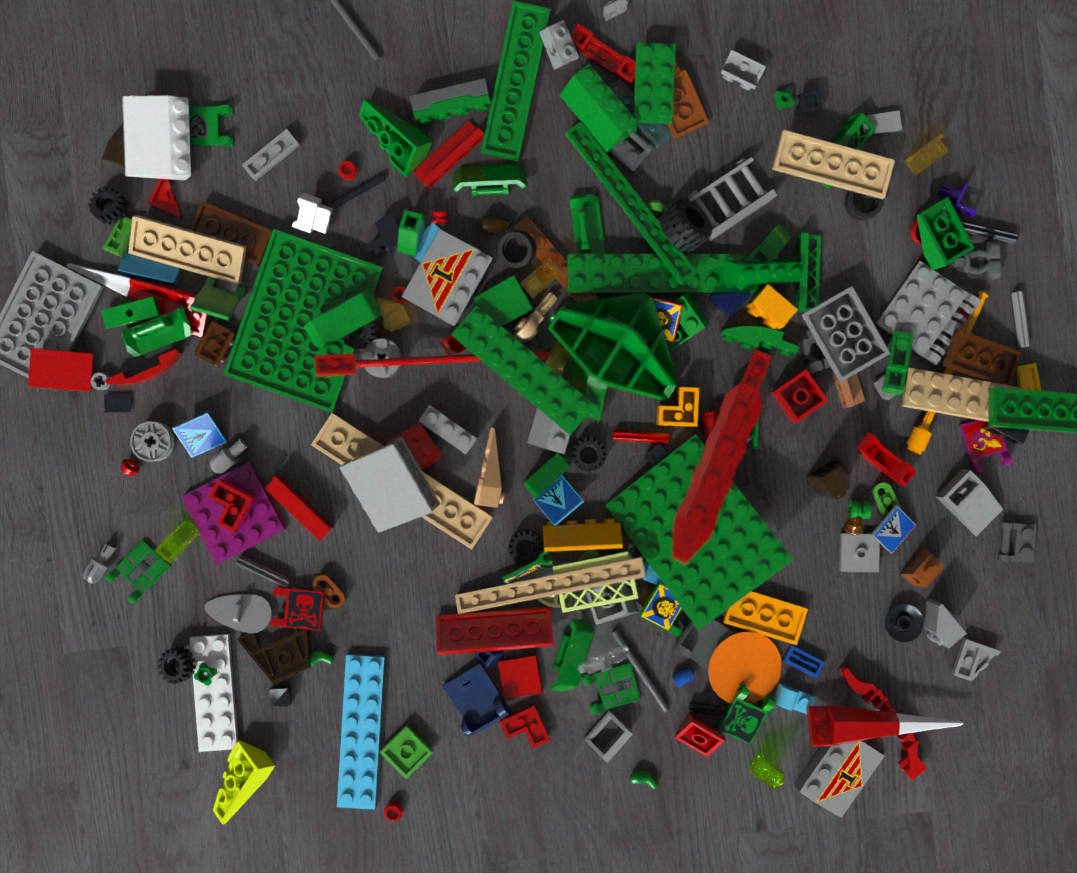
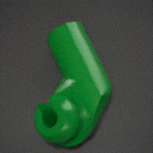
M321 649L310 652L311 666H314L319 661L330 665L334 656Z
M647 770L635 771L630 775L632 784L646 782L651 789L656 788L659 784Z

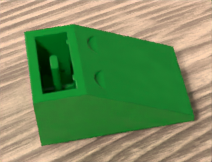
M689 292L674 301V303L682 304L683 307L675 342L667 341L669 351L711 323Z

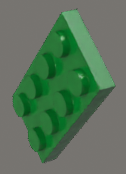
M636 43L633 117L637 123L672 124L676 44Z

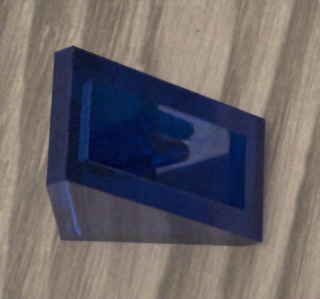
M750 292L711 295L709 302L727 317L731 318L749 298Z

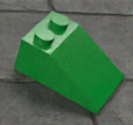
M948 197L917 215L923 254L932 270L947 266L974 249Z

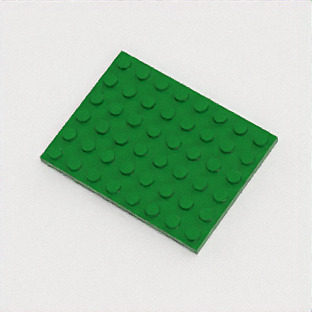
M273 229L223 375L334 413L347 375L316 377L315 355L354 354L356 349L347 346L342 339L320 349L314 345L304 325L368 289L375 295L384 268ZM364 326L351 333L353 338H360Z
M695 434L605 506L617 522H620V526L697 629L700 630L794 559L734 482L728 495L724 498L718 513L719 518L708 541L687 564L672 558L673 521L681 502L685 499L692 482L691 477L695 467L699 465L706 447Z

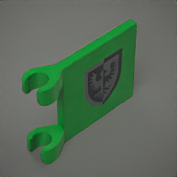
M229 105L189 107L190 146H233V139L229 136L219 137V115L232 116L233 108Z

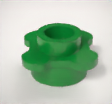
M791 89L774 93L778 110L794 106L795 101L792 99L793 92Z
M203 662L199 665V670L194 674V678L204 683V685H210L213 676L217 674V670Z

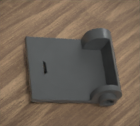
M715 619L700 630L690 620L673 648L708 670L711 656L718 645L736 633Z

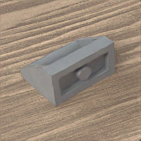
M608 710L584 740L608 763L633 733L631 728ZM612 719L621 730L602 749L593 739Z

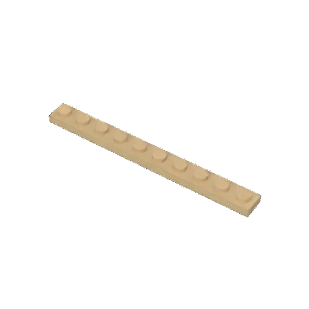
M641 557L457 594L455 598L458 614L644 578L646 573L643 558Z

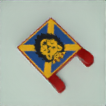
M652 297L656 304L666 341L674 343L683 305Z

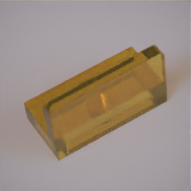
M943 133L904 160L915 176L949 152L940 140L944 137Z

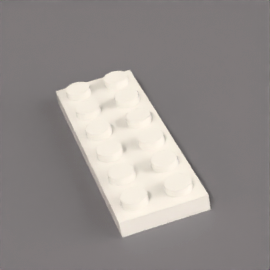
M230 633L190 637V649L193 654L191 659L195 658L196 661L193 662V665H196V668L192 669L195 671L194 674L199 670V665L203 662L217 670V674L213 676L210 685H204V683L199 682L194 678L193 674L199 752L233 749L238 742Z

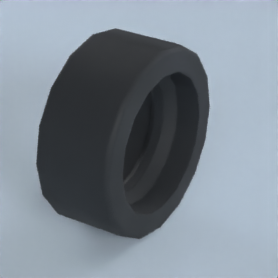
M849 190L844 198L846 212L856 220L865 221L871 219L881 211L884 205V199L874 197L875 205L873 209L864 213L854 207L853 197L857 192Z
M514 230L501 237L498 243V254L504 264L509 267L519 268L529 264L534 259L536 243L528 232ZM514 237L523 239L527 245V254L521 260L512 259L507 251L508 241Z

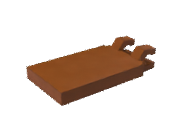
M676 60L672 124H667L673 140L709 124V120L686 69H679Z

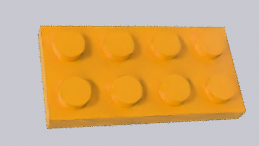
M751 591L726 610L723 622L797 645L808 608Z

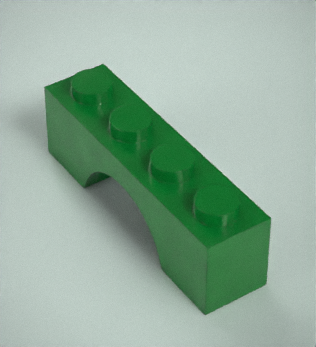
M773 258L772 262L725 260L723 280L736 285L800 282L803 262L790 258Z

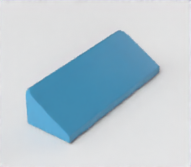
M128 253L124 254L118 267V271L177 285L181 274V268Z

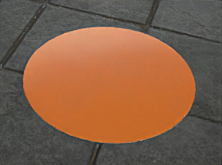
M755 632L734 634L722 641L711 656L708 668L711 686L720 698L732 703L738 686L743 684L749 689V694L744 700L752 704L769 695L777 685L782 669L781 656L775 644L764 635Z

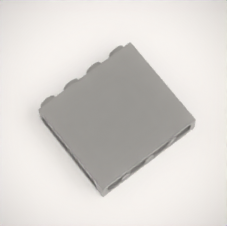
M402 436L395 439L391 444L354 460L350 458L339 467L378 533L432 513L440 504Z

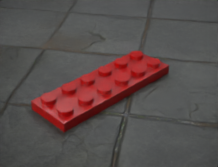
M550 607L436 616L437 654L553 646Z

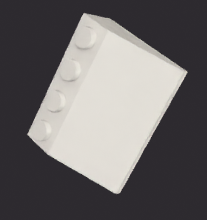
M123 96L126 176L186 180L191 177L188 98L174 96Z

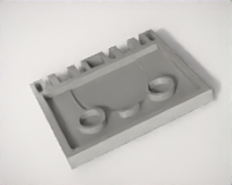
M919 261L874 325L891 336L893 331L913 333L911 350L932 364L937 365L941 360L939 355L943 356L945 350L933 344L935 340L938 339L943 344L949 346L951 340L948 337L952 338L954 329L962 330L963 328L956 321L962 324L967 322L963 315L955 311L960 308L967 314H973V308H977L981 300Z

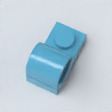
M778 683L773 697L776 705L793 711L794 709L807 714L806 707L813 706L816 699L814 695Z

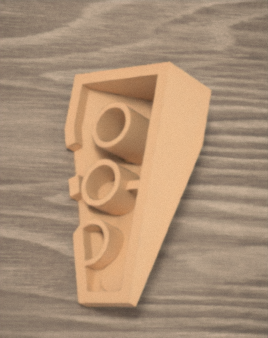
M491 427L474 504L498 508L499 504H503L505 493L501 492L502 483L496 430Z

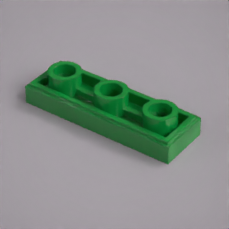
M156 296L101 310L106 329L161 315Z

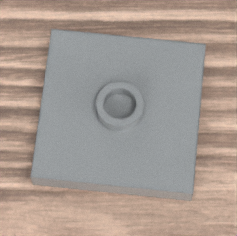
M840 533L839 571L879 572L880 543L870 533Z

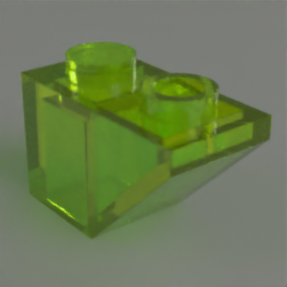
M185 520L164 539L155 552L169 564L175 562L200 535V532L193 524Z
M756 752L748 770L753 776L776 791L778 786L783 784L785 773L777 762Z

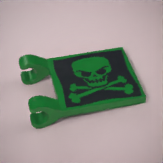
M740 684L730 707L718 727V731L751 745L768 712L775 706V701L770 696H765L761 707L744 700L749 694V689L745 685Z

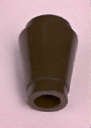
M489 214L482 216L481 231H486V233L509 231V219Z

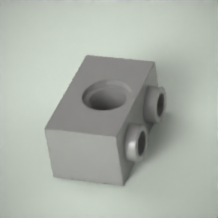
M565 21L556 23L539 32L554 70L579 59Z

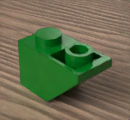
M404 210L399 226L398 252L414 257L417 256L427 223L423 214Z

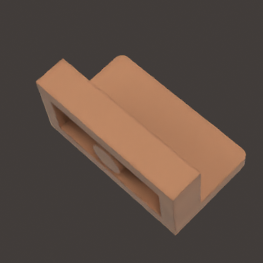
M832 371L842 408H849L865 401L857 373L839 382Z

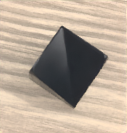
M291 685L271 686L269 688L272 706H291Z

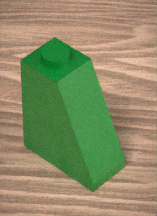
M557 452L523 482V485L535 498L539 497L570 468L568 465L570 460L565 454L559 455Z

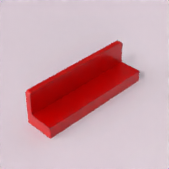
M467 121L414 171V175L429 190L484 139V133L470 121Z
M279 474L272 477L273 480L264 489L321 541L334 526Z

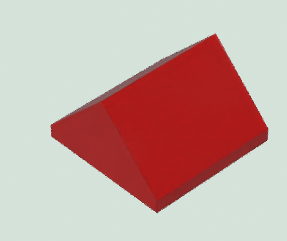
M688 712L674 737L706 757L726 740L723 732L718 731V728Z

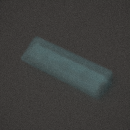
M619 79L609 88L633 116L634 93ZM637 123V127L657 149L672 136L662 124Z

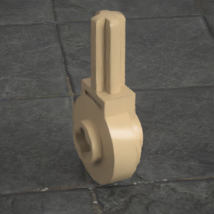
M549 292L534 311L530 312L526 318L523 317L518 321L512 336L521 343L526 340L530 341L538 332L537 327L544 319V315L556 302L557 297Z

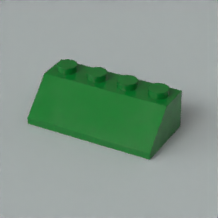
M590 64L577 72L560 93L562 100L580 122L584 124L606 153L637 131L636 119Z
M572 356L567 382L595 405L585 418L601 420L606 385L591 378Z

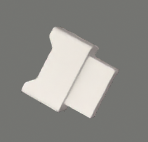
M303 193L297 201L300 205L298 220L293 222L292 227L308 233H312L314 230L326 233L333 208L322 205V199Z

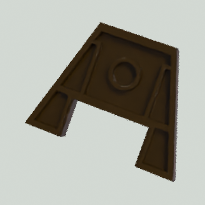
M294 628L295 633L265 647L261 646L257 633H248L237 638V640L273 684H278L311 669L308 629Z

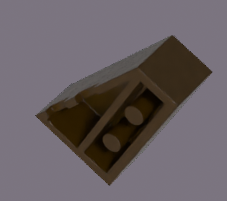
M839 456L806 476L819 496L831 499L836 498L837 500L847 494L845 491L850 489V473Z

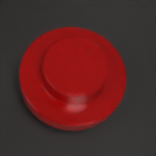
M346 160L339 165L338 172L343 179L352 180L357 176L358 168L354 162Z
M124 459L121 462L120 470L128 476H134L140 471V467L135 460Z
M390 802L385 806L384 816L387 820L398 821L402 817L403 808L398 802Z

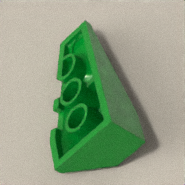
M364 99L359 113L360 118L370 133L376 135L380 141V148L386 150L390 156L389 161L392 166L403 176L408 177L427 157L433 141L416 127L372 101Z

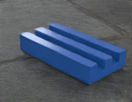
M791 643L785 653V657L782 658L783 662L816 679L825 664L824 660ZM793 650L817 661L819 665L817 666L792 653ZM790 656L816 669L815 673L789 660Z

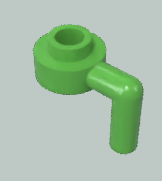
M650 200L649 203H646V206L653 215H663L669 209L661 204L659 200Z

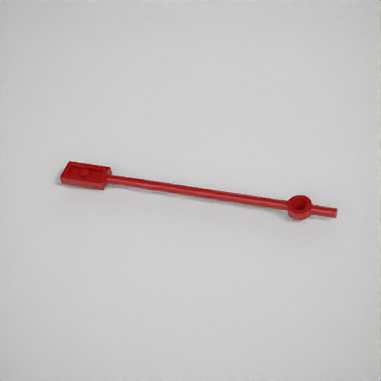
M548 350L531 351L538 358L549 357ZM355 353L315 355L316 377L356 375V368L478 362L481 360L474 354L355 360Z

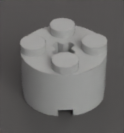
M383 338L371 341L372 343L367 345L362 354V360L380 359V355H387L385 359L403 358L401 349L392 341ZM402 366L365 367L371 375L379 378L393 377L402 368Z

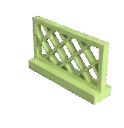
M631 552L554 566L553 572L556 575L631 560ZM635 579L631 580V583L628 581L622 582L618 590L610 585H604L598 594L590 588L585 589L580 597L572 592H568L565 595L564 593L559 594L562 613L639 598ZM625 583L632 587V596H624L620 593ZM606 587L616 592L611 600H606L601 596ZM587 591L597 596L593 603L588 604L582 600ZM570 594L577 599V602L573 607L566 608L565 599Z

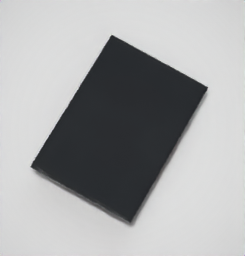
M131 394L104 395L105 413L132 412Z

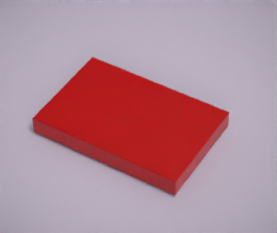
M31 347L28 387L91 392L94 353Z

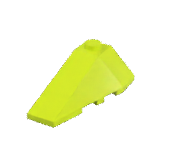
M238 741L229 754L227 760L229 767L223 774L225 779L223 787L219 789L213 811L222 825L226 824L266 781L275 767L265 751L243 741Z

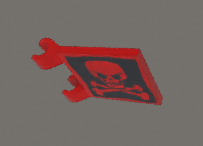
M283 587L273 589V595L286 596L284 619L272 618L270 626L321 631L325 592Z

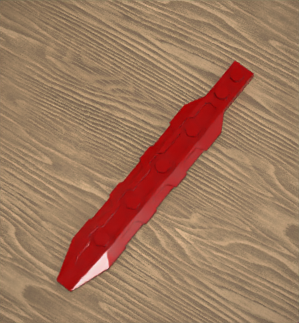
M755 349L741 383L725 394L712 432L709 433L699 465L695 467L691 477L692 482L673 521L672 558L687 564L713 533L719 518L718 513L725 496L729 493L733 483L732 478L739 461L743 458L747 448L746 443L762 410L760 387L773 356Z

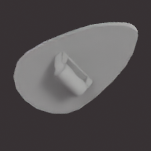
M239 594L221 596L207 602L204 606L208 615L217 622L246 633H258L264 630L272 618V608L269 602L264 597L258 595Z

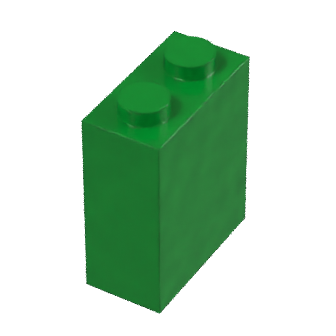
M514 275L474 298L476 303L473 306L477 305L502 327L533 311Z

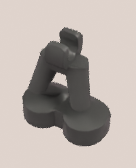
M987 242L985 250H971L961 256V258L953 261L952 267H961L962 272L975 275L986 272L988 279H999L1001 277L999 242ZM977 256L985 257L986 264L977 268L970 265V259Z
M807 329L804 332L806 339L803 340L804 358L811 362L804 369H807L809 374H813L831 366L824 354L822 360L811 355L812 344L816 343L818 345L810 329Z

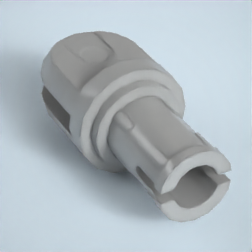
M239 438L229 449L223 448L210 461L212 471L223 473L236 463V457L248 448L246 442Z
M105 543L98 556L90 560L83 574L84 579L91 584L97 583L103 577L106 570H108V561L117 548Z

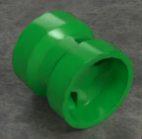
M855 499L849 500L847 506L848 518L861 517L862 519H870L872 512L870 501L863 500L858 502Z

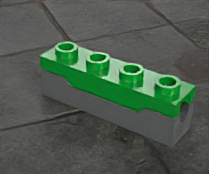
M485 78L410 96L416 123L421 125L429 124L432 122L431 120L435 119L447 120L450 116L456 114L464 116L473 110L484 111L491 106Z

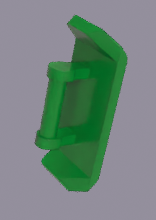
M518 164L464 166L455 172L452 179V190L458 192L463 186H472V197L492 194L509 195L508 184H517L524 189L528 186L527 175ZM484 185H503L496 187H477Z
M591 194L571 196L569 199L576 254H605L598 197Z
M368 289L306 323L304 328L314 345L323 349L381 316V307L372 291Z
M180 307L175 311L135 327L124 329L121 331V336L127 352L134 357H138L190 337L191 330L183 307Z
M571 620V635L562 633V640L555 663L552 665V669L559 672L557 681L550 685L552 691L572 690L579 684L594 635L593 626L586 620Z

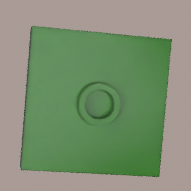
M406 724L379 753L407 779L434 750Z

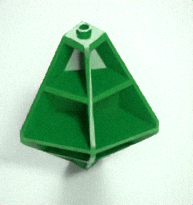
M646 293L563 304L558 312L554 311L551 315L549 331L589 376L597 382L662 401H667L676 388L678 378L654 299Z

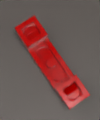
M577 23L570 34L575 48L604 70L626 82L632 83L635 79V61L628 56L623 57L593 37L594 34Z
M174 349L158 356L161 364L132 377H130L129 373L121 372L105 379L106 384L135 385L150 381L168 371L175 365L183 353L181 350Z

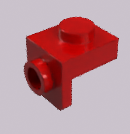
M452 335L440 341L446 355H458L468 350Z

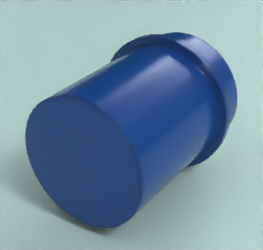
M685 668L672 675L677 687L695 680L690 668Z

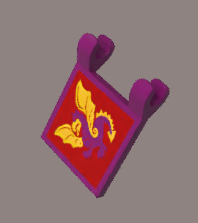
M981 420L959 425L974 474L984 471L979 459L998 453L1002 465L1013 463L1005 440L981 429L985 422Z

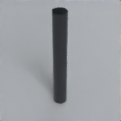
M383 175L376 176L332 201L335 209L384 182Z

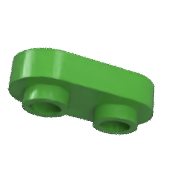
M879 482L872 487V496L884 517L889 513L887 511L889 505L892 508L897 505L901 509L898 499L889 484ZM880 488L884 491L882 495L878 493Z

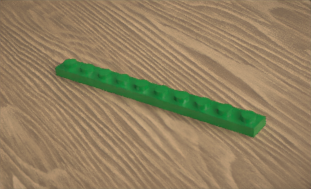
M580 122L567 130L565 133L566 137L679 284L682 285L697 274L695 268L682 251L670 243L661 229V224L584 124Z

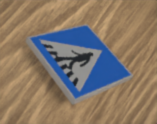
M895 505L871 535L892 554L916 524Z

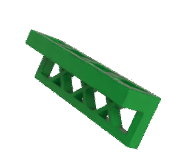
M851 113L830 143L848 147L849 140L855 138V147L853 149L860 150L876 130V127L863 113ZM862 123L869 128L864 135H860ZM822 183L827 189H830L832 187L831 185Z
M809 233L797 235L796 261L803 263L800 282H795V308L798 309L796 312H807L812 309L807 308L808 295L814 300V307L819 305L821 235H809ZM809 240H816V248L810 252ZM809 257L815 262V268L811 271L808 270ZM809 276L814 280V287L810 291L807 289Z

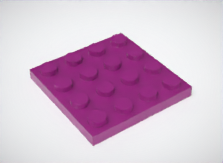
M251 462L181 497L216 565L286 529ZM218 479H225L257 496L240 531L235 533L216 524L225 506L208 496Z

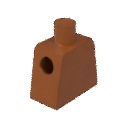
M923 547L902 570L900 575L914 587H927L945 566Z

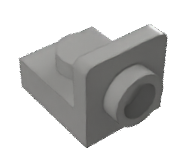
M629 0L609 1L603 9L605 20L608 21L627 11Z

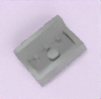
M732 49L720 73L723 74L722 78L730 82L736 80L741 83L740 87L750 91L751 88L756 89L766 65Z

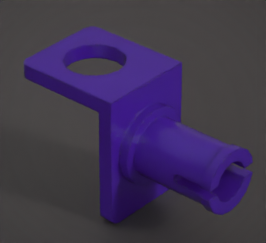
M966 182L960 190L943 183L938 195L954 200L953 208L956 212L973 218L977 211L960 204L969 183Z

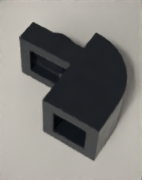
M391 213L375 222L382 236L365 245L371 255H378L384 252L387 246L391 252L398 248L399 225Z

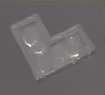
M627 645L615 647L602 656L588 658L577 666L579 673L588 672V674H592L598 670L602 672L612 668V664L624 660L623 657L629 653Z

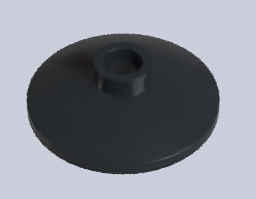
M896 605L886 615V631L896 641H913L923 630L924 621L922 614L912 605ZM900 619L905 620L903 625L899 624Z

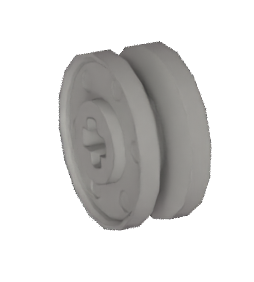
M144 422L133 430L130 437V446L133 453L139 459L144 461H161L173 453L175 435L166 424L161 422ZM150 440H156V444L150 443Z

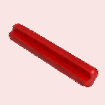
M614 430L613 440L667 444L669 443V434Z

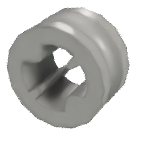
M95 373L91 378L93 388L97 390L108 389L111 384H106L105 382L100 387V383L97 380L98 378L101 379L102 376V380L105 381V379L110 378L109 375Z

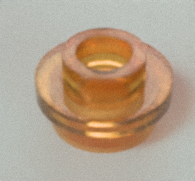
M850 518L845 523L844 529L850 535L855 536L863 533L864 526L861 520Z

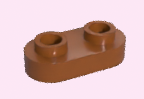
M321 574L314 579L313 589L325 592L324 602L329 607L336 609L345 603V593L329 575ZM322 580L326 581V587L321 586ZM338 595L339 601H335L333 596Z

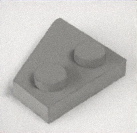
M963 638L951 674L973 681L978 676V673L989 665L988 662L995 655L998 656L1001 651Z

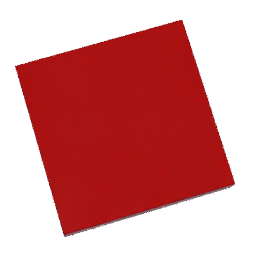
M536 654L498 661L504 699L542 693Z

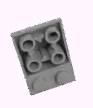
M961 469L935 496L975 536H978L1003 510L985 484L971 470Z

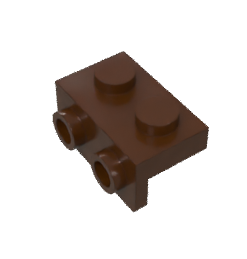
M211 320L194 355L218 367L226 359L227 354L225 352L228 346L231 347L235 341V332Z

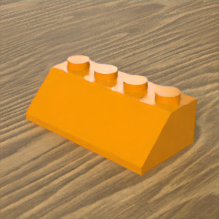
M606 518L604 522H596V519H586L585 523H577V520H566V524H557L556 526L547 521V524L543 525L544 552L623 548L620 522H617L615 518Z

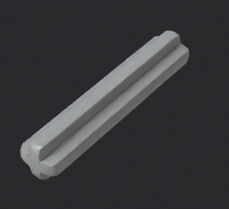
M1016 291L1011 295L1018 346L1020 348L1029 347L1030 337L1024 292Z

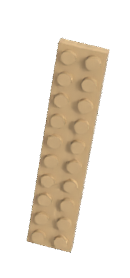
M331 413L311 444L341 465L350 458L354 460L384 447L334 413ZM422 471L440 504L432 513L421 517L472 550L493 517Z

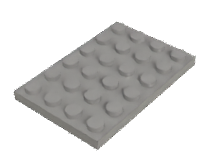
M32 251L0 313V364L29 378L31 347L72 351L104 286Z

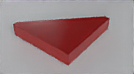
M158 179L148 204L182 220L183 216L170 180Z

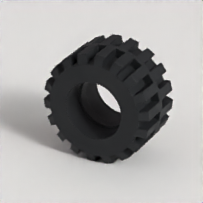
M687 199L676 201L660 219L664 235L670 243L683 252L695 251L712 234V225L705 212L694 202Z

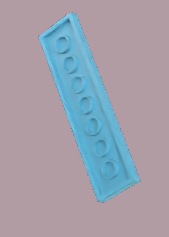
M346 654L337 807L376 808L385 656Z

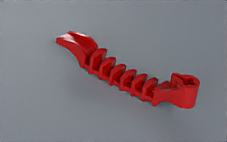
M843 664L839 667L847 685L857 694L864 695L862 699L867 704L871 702L876 709L882 712L900 714L876 685L869 680L855 678ZM913 732L897 735L899 740L904 742L901 744L904 749V757L897 763L911 780H914L927 769L917 756L918 744L920 742L913 736Z

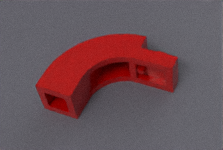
M868 432L859 441L857 452L872 466L903 487L907 485L916 473L909 463L888 451L875 435Z

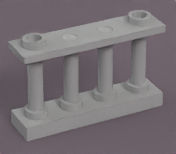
M752 157L748 160L743 158L735 164L736 168L700 192L695 190L687 196L688 200L699 206L709 218L712 225V234L708 238L710 241L778 196L774 189L770 192L764 191L748 167L754 161ZM740 171L743 172L757 193L756 197L758 200L753 203L746 199L732 177ZM725 181L742 205V210L737 214L731 211L716 188ZM708 192L711 193L726 216V221L722 224L716 223L700 199Z

